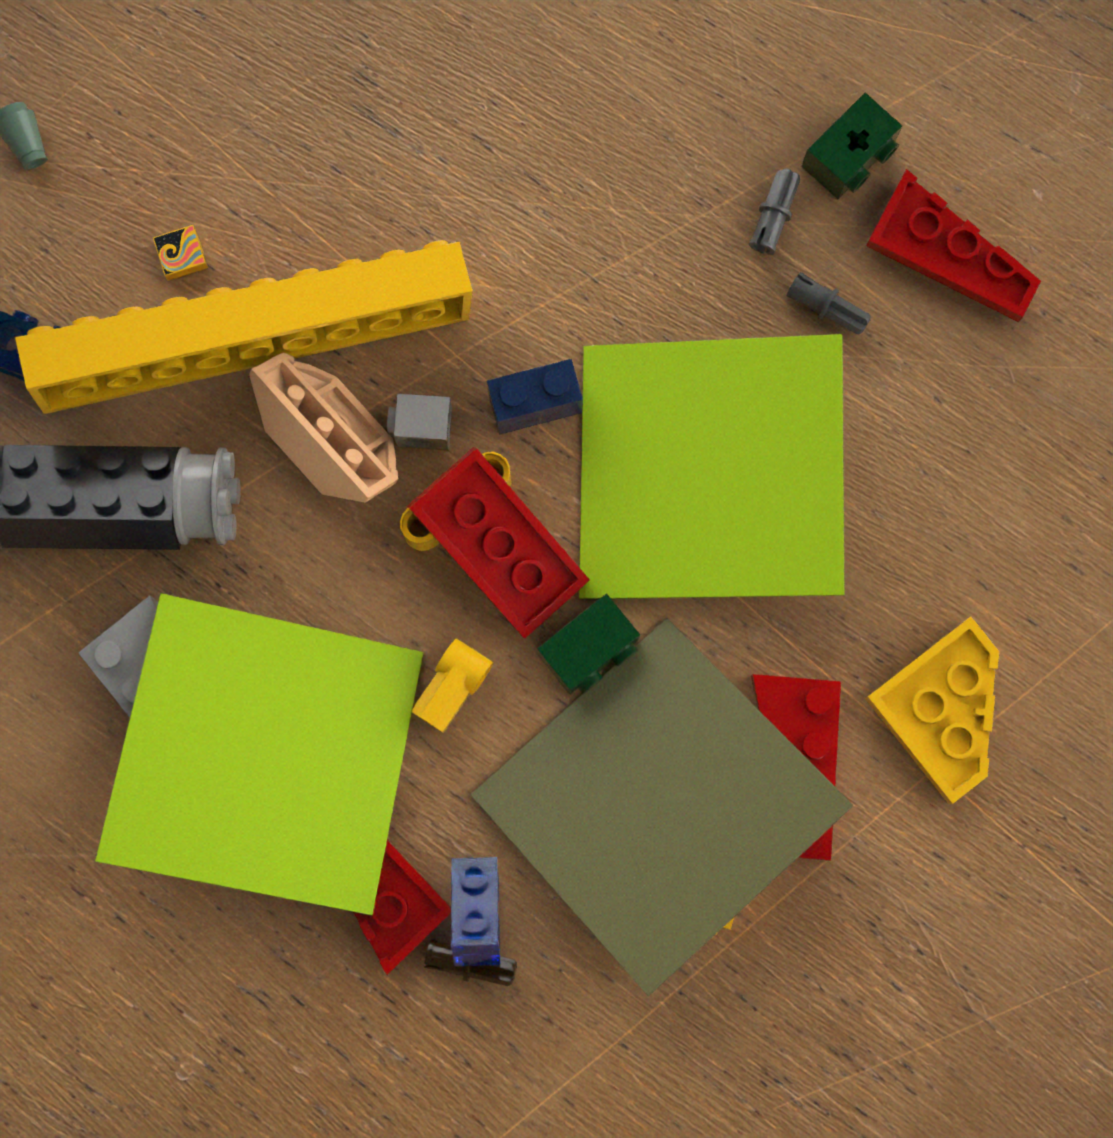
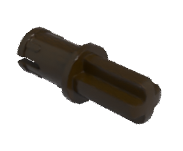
M435 939L430 940L424 961V968L463 976V981L466 982L471 977L510 986L515 979L517 962L513 959L479 952L475 945H471L469 949L436 941Z

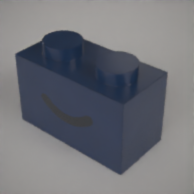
M572 359L487 380L488 395L499 435L582 413L583 398Z

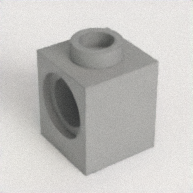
M397 394L396 407H389L387 431L388 433H394L397 446L449 450L452 419L450 397Z

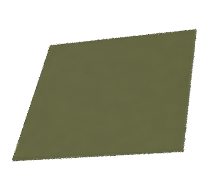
M668 618L635 646L638 651L618 667L615 664L603 675L604 678L598 684L578 697L471 794L474 800L648 997L853 807V804Z

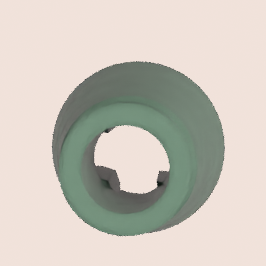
M16 102L0 109V136L19 162H21L23 168L30 170L46 163L48 159L34 111L29 110L24 102Z

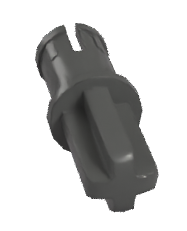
M789 169L779 170L776 173L766 202L761 203L759 206L761 216L753 237L749 242V246L755 251L764 254L766 247L768 255L775 254L786 221L791 220L792 213L789 210L800 183L799 174Z
M802 272L795 278L786 295L818 313L820 320L826 316L855 334H862L871 319L869 313L837 296L839 293L838 289L835 288L832 291Z

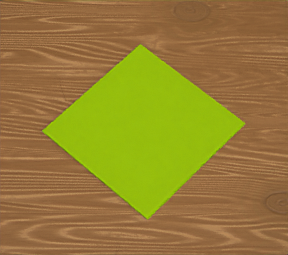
M842 334L584 346L580 569L590 581L579 590V599H600L606 593L611 599L845 596Z
M160 593L95 862L372 916L423 652Z

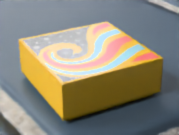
M194 225L153 237L164 275L168 281L208 268Z

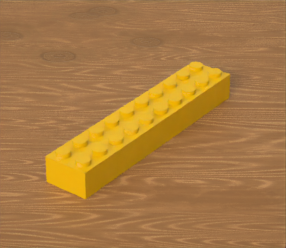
M440 240L425 245L422 250L405 253L404 250H392L382 254L380 259L362 262L360 259L346 260L338 264L337 268L319 272L318 269L314 268L304 269L295 273L292 278L279 281L273 278H263L252 282L250 287L242 289L216 288L207 292L205 297L191 300L185 297H174L162 302V306L154 308L128 307L118 311L117 316L103 319L94 316L82 317L74 320L72 325L54 329L51 326H40L30 329L27 335L15 337L26 389L42 412L48 414L254 368L283 352L293 356L295 359L469 320L472 287L460 242L448 244L447 241Z

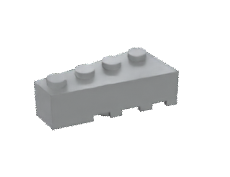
M150 595L78 652L129 717L131 716L158 601Z

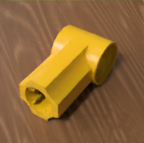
M456 638L441 657L435 669L436 675L428 687H426L411 712L444 733L469 694L474 695L481 686L494 662Z

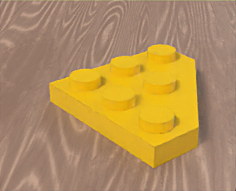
M972 617L963 621L865 698L949 805L955 803L988 777L989 758H987L989 734L992 732L995 703L993 692L995 670L998 669L999 650Z

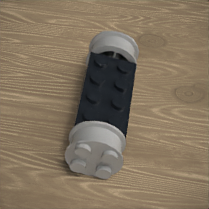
M0 445V544L2 548L180 550L181 545H187L191 538H215L219 545H225L228 540H235L236 516L232 514V504H239L241 497L240 479L234 478V453L228 452L226 448L222 447L218 448L216 454H191L188 447L4 445L3 447Z

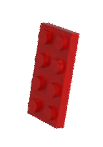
M472 447L407 505L408 509L524 639L590 581L580 567L475 447Z

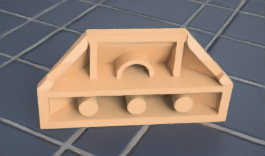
M284 352L251 369L249 376L265 432L322 495L366 503L396 484L399 478L398 471L396 470L393 438L336 376L312 365L294 361L293 356Z

